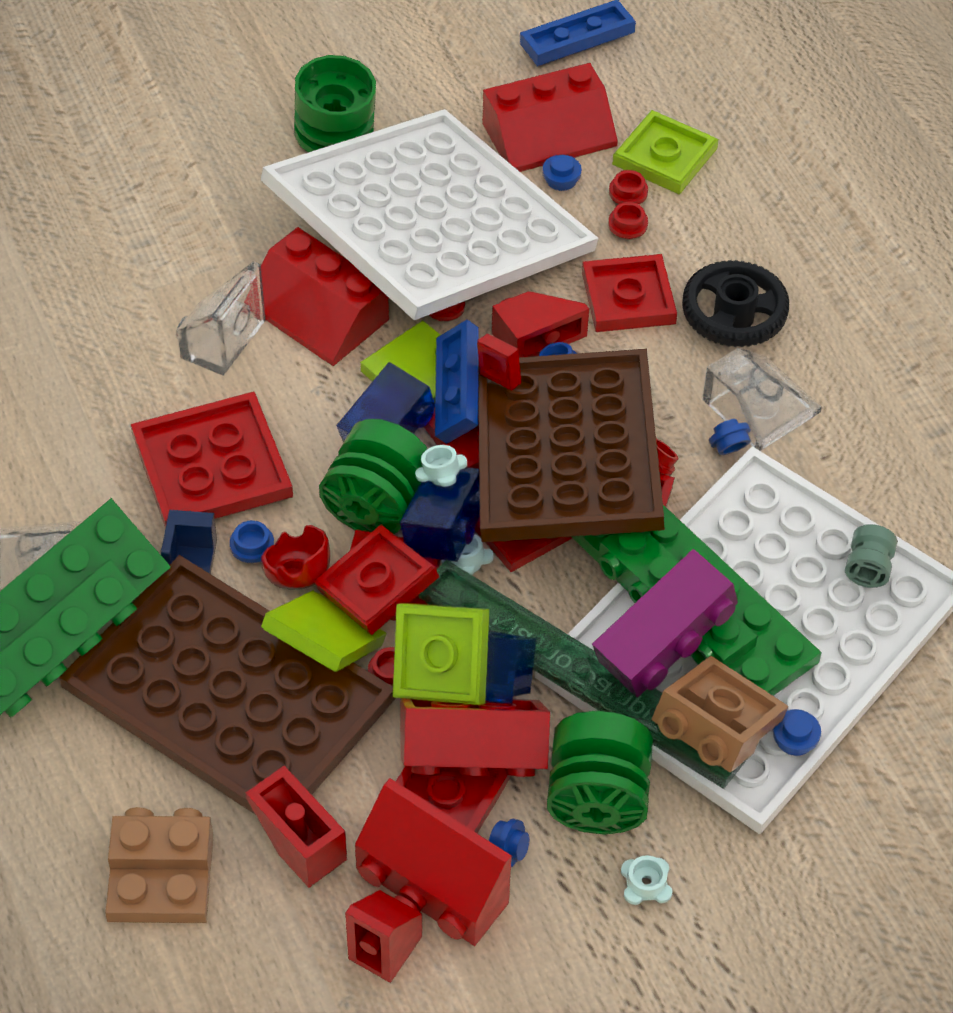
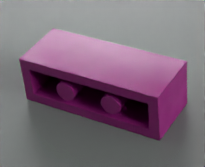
M692 549L592 643L599 663L637 698L645 690L655 689L666 678L668 669L680 657L686 658L694 653L701 644L702 637L714 625L720 626L732 616L738 603L734 584L696 550Z

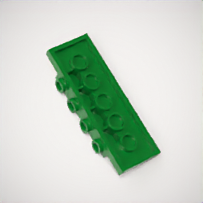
M112 498L0 591V715L5 711L11 718L32 700L26 692L39 681L46 687L68 669L63 664V660L75 650L81 657L103 639L97 631L110 620L115 626H118L138 609L132 601L171 568Z
M664 505L665 530L601 534L596 536H571L599 563L606 577L616 580L629 592L634 603L692 549L696 550L734 584L738 601L735 611L724 624L720 626L714 625L702 637L701 644L691 654L697 665L712 656L774 696L820 662L822 652Z

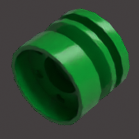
M326 55L314 58L300 68L295 77L294 136L305 151L309 153L374 132L376 79L371 70L360 61L341 55Z
M383 419L359 421L350 430L338 451V456H336L328 472L320 482L319 497L326 509L337 520L353 530L372 532L378 526L383 525L391 533L395 534L404 525L408 513L415 504L416 497L426 484V482L417 480L415 472L418 468L423 467L421 456L427 450V447L415 434L398 424Z
M580 712L562 719L554 728L551 758L553 769L550 771L546 809L553 819L568 828L584 833L604 835L623 833L641 825L647 819L650 788L648 776L650 775L653 736L648 728L634 718L615 712Z

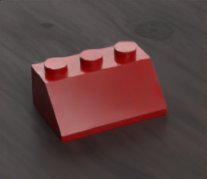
M591 63L483 90L482 124L499 155L519 172L541 167L548 158L555 155H568L575 158L613 148L618 144L606 89Z
M299 227L295 228L269 249L243 299L246 307L332 366H335L389 321V297L349 260Z
M400 698L401 760L404 766H412V773L434 775L440 774V767H459V773L462 775L484 776L488 775V768H507V775L532 777L535 776L536 769H548L550 711L540 700L486 698L485 704L474 705Z
M389 778L383 785L355 843L356 869L369 884L375 887L382 885L397 896H402L411 901L418 908L419 912L422 911L437 921L440 929L451 938L456 940L462 938L476 946L509 904L512 855Z

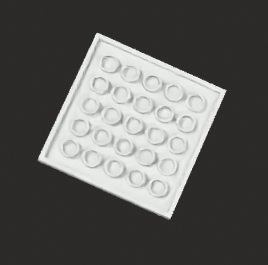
M445 109L265 166L262 169L261 181L413 320L593 252L599 239Z

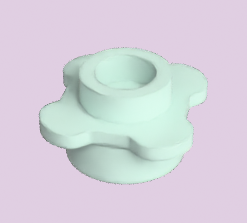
M436 445L427 449L422 454L421 462L423 467L418 468L415 474L420 482L431 481L435 485L450 486L456 482L458 472L466 468L467 459L463 455H457L455 449L451 446Z
M464 533L453 537L449 541L447 550L441 553L440 558L443 565H450L456 569L458 576L469 577L478 571L481 565L491 563L494 555L491 549L483 548V542L480 537L475 534Z
M649 855L625 861L621 867V874L626 878L627 888L624 890L625 900L633 905H638L644 900H656L658 903L668 902L673 893L672 888L667 884L669 864L662 858ZM648 878L651 880V883L644 884L642 880Z

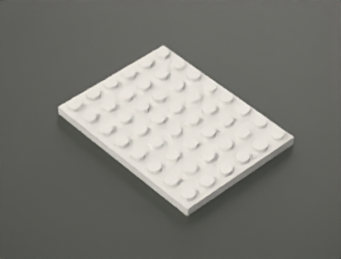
M752 446L680 521L822 652L820 662L774 695V697L789 706L788 710H804L818 720L821 726V737L818 745L804 755H789L779 748L773 737L772 729L759 740L754 754L730 773L721 766H710L703 762L699 757L698 751L684 741L669 739L657 730V723L650 726L653 722L652 717L654 713L649 714L642 721L649 711L655 712L663 690L697 666L691 655L686 658L680 657L668 669L666 678L659 686L653 690L647 689L639 696L641 699L638 703L643 704L645 707L642 715L634 716L631 714V711L628 712L638 698L599 663L592 643L635 604L629 592L619 583L599 601L545 658L551 659L556 652H559V654L551 662L543 659L535 667V678L584 712H615L636 719L646 726L653 736L652 760L752 830L761 834L953 612V571L897 537L896 552L890 560L892 570L889 582L877 588H868L852 582L846 576L845 567L848 555L852 552L851 542L854 531L866 524H878ZM560 657L569 658L571 660L570 667L566 670L558 669L555 665L557 659ZM561 659L558 662V666L565 668L569 662L567 659ZM584 670L590 671L595 675V682L592 681V675L589 673H582L578 677V685L582 687L589 686L587 689H581L574 683L575 676ZM599 680H604L608 685H612L603 695L598 694L594 690V686H596L599 692L604 691L597 684ZM604 682L600 683L606 689L607 685ZM614 688H617V690L611 696V699L614 701L617 700L622 693H625L619 701L620 705H624L630 699V697L633 698L626 707L621 708L618 706L617 703L611 702L610 698L607 699L608 695L613 691ZM635 705L632 712L639 714L642 711V706Z

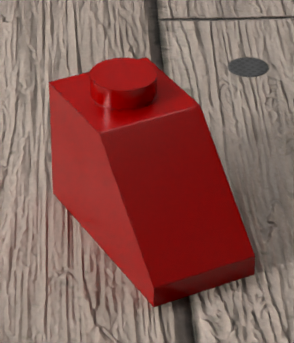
M527 291L513 298H506L492 306V335L519 349V358L539 356L541 350L549 344L557 342L570 344L587 337L589 308L582 302Z
M285 765L245 792L246 799L278 855L308 888L347 860L345 830Z
M378 890L351 904L345 912L348 959L391 983L422 938V913L408 899L402 896L392 897Z

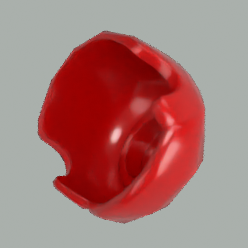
M306 525L300 536L294 537L286 531L282 532L276 544L268 547L261 556L262 568L266 577L275 586L288 590L304 589L315 585L314 581L330 566V547L325 531L313 525Z

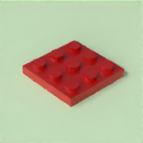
M255 391L131 424L132 436L165 529L169 510L214 513V519L293 497L292 483Z

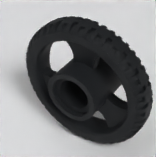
M728 260L704 266L703 269H699L691 276L684 289L682 307L689 325L698 334H701L702 337L707 338V340L729 347L730 345L734 347H750L751 345L755 346L758 343L761 344L764 341H768L769 338H773L782 329L788 317L789 296L783 283L772 272H769L768 269L757 266V264H751V262ZM758 286L765 290L766 293L758 294ZM702 289L710 290L716 294L714 314L711 317H707L697 303L698 294ZM755 312L770 316L766 321L751 327L754 322Z

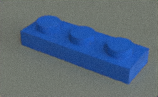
M613 0L520 32V45L533 62L540 66L635 33L636 21L619 0Z
M468 319L436 339L435 437L446 444L478 426L479 357L477 340L479 339V327Z

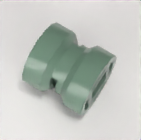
M866 524L858 527L854 531L851 542L852 552L848 555L845 567L846 576L852 582L868 588H877L889 582L892 570L890 560L895 555L898 543L896 535L891 530L875 524Z

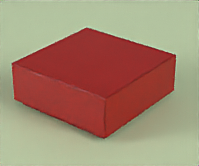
M488 333L477 340L480 375L509 390H513L522 382L519 349Z

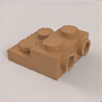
M710 656L663 690L652 721L658 724L660 731L667 738L682 740L696 749L699 757L706 764L721 766L731 773L754 754L759 740L783 721L789 706L716 658Z
M140 807L128 809L125 812V816H112L108 853L110 874L105 910L107 922L207 923L213 849L211 817L203 816L200 811L193 808H180L174 812L173 816H154L152 811Z

